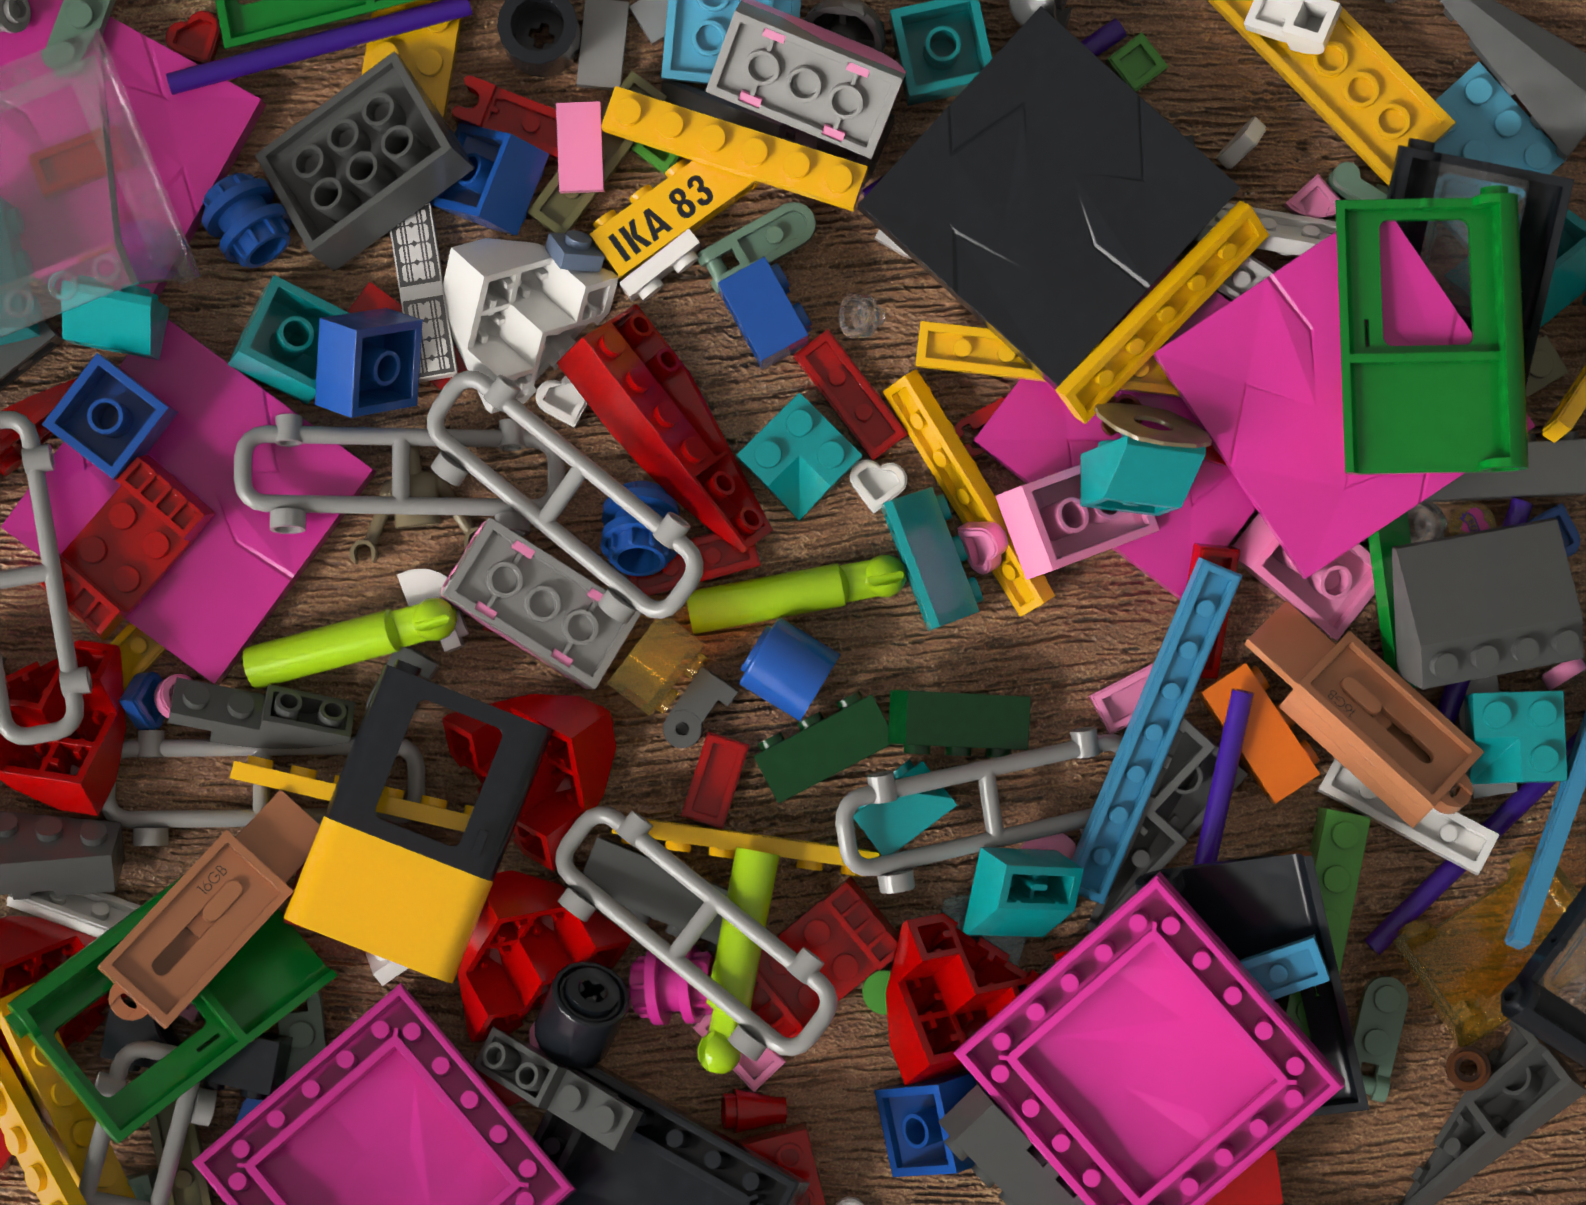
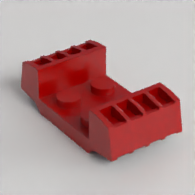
M150 455L138 456L116 479L121 485L68 547L61 554L59 553L68 610L102 641L137 608L192 545L197 535L216 514ZM45 582L37 583L46 591Z
M852 876L848 877L776 936L797 954L805 947L825 963L820 972L833 984L838 1001L877 969L880 971L894 959L899 940L898 932ZM762 949L750 1010L786 1038L796 1037L818 1010L820 1004L819 996L813 989L794 977L787 968Z

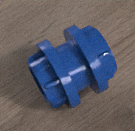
M235 173L213 185L203 198L205 208L203 210L202 224L211 236L222 237L219 249L228 261L239 262L242 267L257 268L277 258L288 247L291 240L289 233L292 221L283 205L271 204L274 198V191L268 182L262 178H254L252 174Z
M632 481L623 485L661 517L664 518L668 512H673L680 516V508L677 502L660 485L649 481ZM608 497L602 507V523L604 528L601 532L600 547L602 553L609 559V562L620 572L631 576H649L666 568L667 563L675 558L677 552L657 541L649 529Z

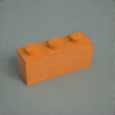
M1239 663L1196 693L1222 732L1232 688L1254 693L1240 759L1268 801L1276 804L1319 776L1320 773L1315 764L1320 760L1305 739L1299 743L1290 727L1295 725L1294 720L1279 708L1280 702L1274 705L1265 692L1270 688V685L1256 665L1249 668L1247 663Z

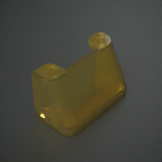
M1528 848L1517 853L1509 861L1511 868L1507 872V880L1438 925L1433 926L1431 922L1420 923L1419 920H1414L1402 927L1397 933L1398 937L1393 940L1396 951L1444 1026L1460 1047L1468 1046L1509 1021L1501 1012V994L1504 988L1515 980L1579 893L1558 865L1530 945L1518 950L1505 944L1504 939L1536 849L1532 851ZM1586 918L1568 941L1565 949L1559 953L1539 980L1540 983L1552 991H1556L1586 971Z

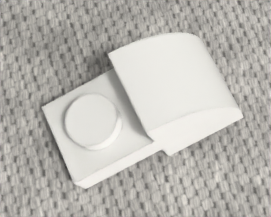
M1254 0L1244 21V26L1247 31L1287 43L1290 50L1306 54H1321L1327 46L1342 11V6L1339 2L1332 0Z
M412 569L397 574L408 606L419 604L427 598H442L440 590L448 577L429 569ZM460 610L456 611L457 622L454 631L449 637L440 640L444 652H452L465 647L462 637L469 635Z

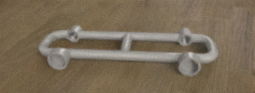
M469 370L454 375L441 390L427 415V429L430 438L441 449L431 464L432 470L443 480L455 486H460L470 473L606 584L609 588L599 600L598 605L616 621L627 624L636 611L649 618L664 619L674 615L681 609L698 586L703 575L704 562L700 550L685 536L691 528L690 525L673 512H668L664 518L661 517L519 402L516 397L521 389L509 378L498 375L494 381L479 371ZM474 388L484 395L487 403L495 409L505 412L571 466L542 509L446 430L445 417L465 389ZM585 479L590 481L653 533L654 538L662 545L675 550L682 556L686 564L685 572L666 599L661 601L651 599L556 521Z
M0 411V429H13L21 438L22 461L28 478L42 564L0 571V589L45 582L60 668V687L66 704V713L60 721L32 727L17 725L13 721L0 648V733L6 740L17 745H34L57 741L70 736L79 727L84 716L83 694L92 693L93 686L88 666L78 668L45 474V472L55 470L52 447L50 444H40L36 427L27 416L16 411Z
M280 414L276 416L275 425L252 428L243 434L236 445L234 454V484L236 493L241 501L253 510L270 512V531L275 533L297 534L305 532L306 513L495 516V521L517 535L523 537L530 534V522L501 498L410 497V446H437L430 438L427 428L302 426V416L297 414ZM512 418L500 420L499 430L446 429L450 435L465 447H494L505 451L535 448L544 452L547 457V492L541 498L530 499L541 509L565 477V461ZM263 443H275L285 447H294L302 444L392 445V496L261 494L254 489L252 484L253 451L256 446Z
M1082 727L1070 731L1071 741L924 774L895 780L893 771L871 773L867 775L868 786L849 792L840 801L837 808L835 825L842 860L853 873L860 876H877L880 893L892 894L909 891L916 887L913 867L980 852V847L1000 848L1080 829V835L1082 836L1093 808L1003 828L996 776L1075 758H1090L1106 751H1112L1116 754L1123 737L1116 734L1097 735L1096 727ZM978 780L985 833L871 859H866L859 854L853 822L854 814L859 807L868 804L888 803L897 800L899 797Z
M141 730L138 731V740L124 741L120 761L125 758L248 755L271 760V756L349 755L355 737H351L348 743L325 747L268 749L209 742L210 739H165V731ZM404 738L397 755L403 757L407 762L408 795L406 800L420 803L422 795H425L424 759L418 747ZM115 782L101 812L108 821L121 822L123 828H133V846H169V828L245 827L271 800V788L253 784V809L127 811L120 808L116 802ZM307 808L303 810L321 825L327 808ZM376 812L380 819L395 825L409 821V819Z
M597 806L586 810L578 817L562 838L556 850L555 863L558 874L569 885L558 900L566 910L584 922L588 921L596 909L605 914L735 1020L739 1025L729 1036L728 1041L753 1061L757 1062L767 1047L782 1056H796L805 1053L817 1042L832 1022L838 1003V997L833 984L820 972L825 963L818 956L805 947L798 954L652 838L648 833L653 825L637 812L632 810L626 817L623 813L612 807ZM606 824L610 826L620 837L639 849L704 902L672 945L574 866L573 855L576 849L596 825ZM717 914L721 915L787 968L794 977L808 985L818 994L820 999L818 1010L796 1037L786 1038L685 957Z
M143 1040L125 1045L116 1054L109 1073L99 1071L95 1088L105 1097L113 1096L126 1086L127 1074L131 1063L140 1058L159 1061L178 1046ZM199 1082L177 1099L150 1202L97 1191L111 1137L96 1120L78 1187L87 1205H168L189 1123L209 1126L215 1109L217 1092L199 1088Z

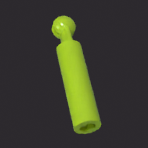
M879 555L871 560L844 565L834 563L694 590L687 600L693 634H699L846 606L848 602L874 597L889 598L897 595L904 588L907 578L904 564L898 558L892 555Z
M427 598L419 604L393 611L386 609L246 647L243 651L245 674L250 684L254 688L260 689L268 687V684L275 685L399 652L403 647L426 641H440L449 637L454 631L457 614L454 607L448 601L442 598Z
M736 847L726 897L766 928L780 855ZM722 917L711 978L751 1009L762 948ZM707 998L706 1003L713 1009L709 1032L701 1038L697 1047L698 1060L708 1072L725 1074L733 1070L741 1058V1052L728 1041L729 1036L739 1024Z

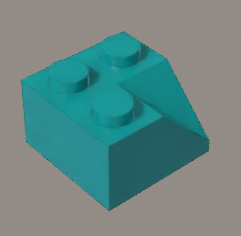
M274 275L262 290L227 365L308 404L316 394L319 318L348 314V312Z
M800 392L736 455L737 459L799 521L862 459V454Z
M1563 691L1472 693L1465 696L1466 736L1484 751L1478 760L1467 770V776L1471 780L1472 785L1568 781Z
M909 759L893 772L896 780L931 771L923 761L914 765ZM944 788L899 797L897 800L888 803L863 805L856 810L854 819L880 854L884 856L898 851L956 807L957 804Z

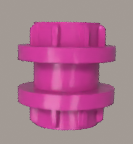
M694 945L685 957L711 977L714 957L709 952H700L699 948ZM649 950L646 955L638 956L636 961H633L629 977L630 998L634 1012L639 1014L641 1018H649L653 1025L658 1026L668 1025L672 1012H681L682 1018L687 1024L700 1023L704 1015L712 1014L713 1009L706 1003L707 998Z

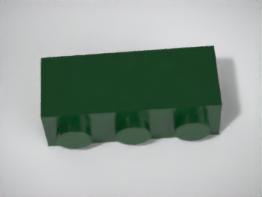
M890 690L888 743L903 744V753L930 755L931 746H945L944 755L971 756L972 748H985V757L995 758L1012 754V749L1028 750L1031 697Z
M858 691L837 702L836 704L840 711L824 719L820 711L798 722L797 725L800 732L785 739L782 732H779L758 743L761 752L754 755V758L778 804L891 745L888 743L889 726L872 694L863 698L861 692Z

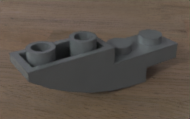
M177 677L168 723L211 731L209 742L233 746L268 749L325 747L350 741L356 702L269 684L266 693L260 694Z
M495 1027L492 1028L473 1065L475 1069L534 1106L550 1111L614 1152H624L643 1114L637 1108L618 1097L619 1094L573 1067H567L552 1060L540 1049Z

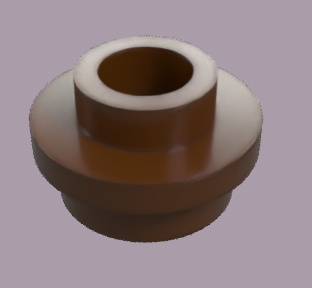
M1459 1047L1447 1059V1077L1459 1089L1466 1091L1479 1089L1490 1077V1061L1487 1055L1477 1047ZM1467 1059L1474 1061L1477 1065V1072L1470 1077L1464 1076L1459 1069L1460 1063Z

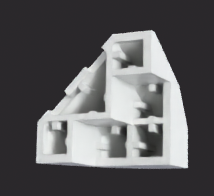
M484 238L451 247L443 287L451 335L467 370L479 371L494 381L498 375L509 378L521 389L516 399L522 404L526 403L537 391L534 387L535 381L549 366L555 370L559 367L556 362L577 343L574 339L585 327L592 322L598 325L609 314L619 276L605 268H601L600 272L560 269L546 251L545 246L538 243ZM478 391L486 410L491 414L499 412V410L487 403L484 395Z

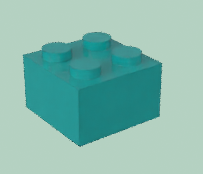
M933 0L890 10L888 22L897 62L907 71L902 82L907 106L959 95L992 60L979 0Z

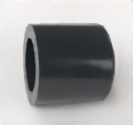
M505 0L499 11L497 29L504 50L517 69L530 76L546 78L562 73L573 64L580 52L582 34L574 7L569 0ZM543 27L549 28L550 37L554 39L553 43H544L542 49L536 48V41L531 37V34L533 32L540 33Z
M575 962L566 965L558 971L534 1024L535 1038L541 1050L552 1060L567 1067L585 1068L596 1065L604 1059L630 1006L629 991L624 981L612 969L596 962Z

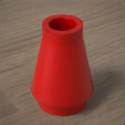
M733 1089L732 1093H722L721 1123L723 1129H733L734 1133L772 1124L786 1123L787 1104L785 1097H775L740 1089Z

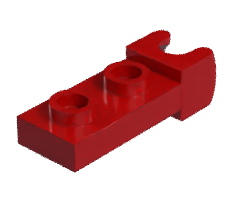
M468 75L464 78L468 91L479 96V102L475 107L469 109L455 106L451 113L455 121L513 134L547 152L549 157L558 160L556 109L496 87L495 84Z

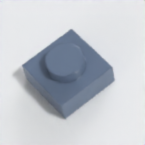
M569 230L566 234L552 232L548 234L545 249L560 269L601 271L605 256L588 234L577 230Z

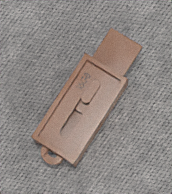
M1286 600L1244 643L1293 688L1279 708L1411 828H1414L1433 808L1440 813L1455 814V812H1458L1468 804L1473 794V786L1465 773L1484 751L1351 631L1335 644ZM1451 790L1456 792L1453 798L1449 795Z
M281 789L236 837L226 830L98 965V969L114 983L110 989L108 1000L110 1008L116 1016L123 1020L135 1021L142 1019L148 1014L166 1029L294 892L286 882L306 862L320 825ZM121 995L129 996L136 1003V1008L126 1005Z

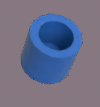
M778 618L773 627L766 626L740 669L745 673L739 684L798 721H801L841 654L786 620Z

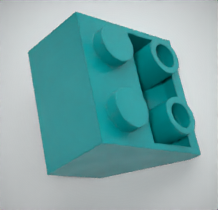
M79 275L77 283L63 280L61 300L62 338L75 345L160 360L170 308L158 301L159 295L149 293L150 290L147 288L123 284L122 291H117L114 286L105 284L106 281Z
M1122 433L1121 438L1117 440L1100 441L1097 448L1081 454L1080 507L1160 516L1180 509L1204 460L1206 447L1161 446L1141 442Z
M980 847L963 932L966 935L1044 937L1075 911L1084 868L1057 850Z

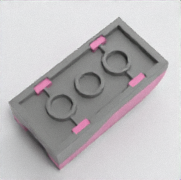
M741 0L733 14L705 92L872 159L907 71L897 61L869 46L756 0Z
M488 518L477 529L461 559L452 569L440 590L442 598L451 603V605L584 689H596L641 615L639 611H636L627 624L611 618L598 605L606 590L492 518Z

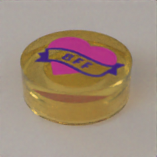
M1475 502L1459 506L1453 511L1449 519V532L1451 536L1496 528L1495 517L1491 510L1485 505Z

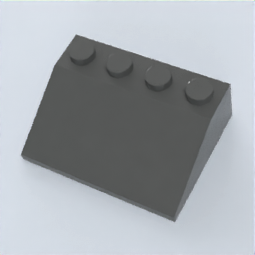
M395 51L255 154L309 253L333 271L343 266L475 169L456 135Z
M1542 519L1392 547L1397 674L1423 690L1584 658L1583 616L1557 519Z

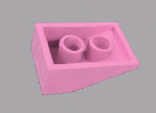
M1081 464L996 496L1026 580L1160 531L1155 516L1080 507Z
M1259 513L1233 545V547L1240 549L1238 564L1284 601L1287 600L1309 621L1335 641L1339 640L1375 594L1370 553L1360 544H1357L1306 579H1303Z

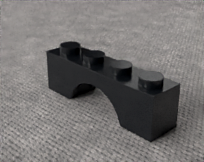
M123 1000L129 1007L136 1008L134 1001ZM109 1008L100 1057L114 1060L116 1054L125 1045L138 1040L155 1041L179 1046L183 1042L177 1037L171 1024L164 1029L148 1014L142 1019L135 1021L123 1020L116 1016L112 1009ZM265 1031L201 1080L199 1086L211 1090H224L225 1086L241 1089L240 1095L243 1097L265 1100L267 1095L270 1096L285 1082L293 1037ZM140 1058L131 1063L128 1071H140L141 1067L150 1068L158 1061Z

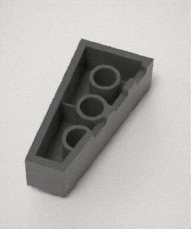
M0 811V895L12 894L13 900L31 899V895L42 891H53L56 896L116 891L125 861L121 822Z
M978 1084L939 1121L940 1125L949 1135L944 1143L961 1161H964L969 1156L976 1163L971 1168L973 1172L989 1188L996 1184L1002 1190L999 1197L1006 1205H1086L1002 1108Z

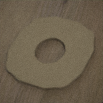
M1106 403L1095 406L1094 411L1100 420L1115 431L1141 442L1185 448L1208 447L1212 442L1209 433L1194 422L1165 409L1124 403ZM1135 420L1156 422L1171 430L1149 428L1137 423Z

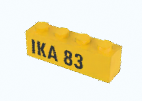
M684 158L665 172L667 179L655 188L647 184L631 195L629 201L632 204L617 214L613 209L598 218L593 223L596 230L589 235L622 281L687 229H690L692 233L757 188L762 182L696 161L689 163Z

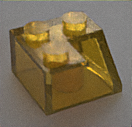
M670 617L664 619L656 618L607 684L649 716H652L656 710L664 714L679 695V692L674 689L677 682L681 681L685 675L693 679L707 661L708 657L702 654L707 646Z

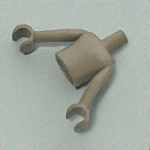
M410 446V497L441 496L457 498L447 481L433 472L422 471L419 446ZM392 478L383 484L379 496H392ZM374 514L364 540H358L352 544L350 558L355 564L358 565L357 552L362 546H369L372 562L375 563L377 561L379 551L376 544L389 514ZM394 514L396 529L442 524L441 515ZM452 515L465 533L464 544L467 547L479 527L475 526L469 516Z

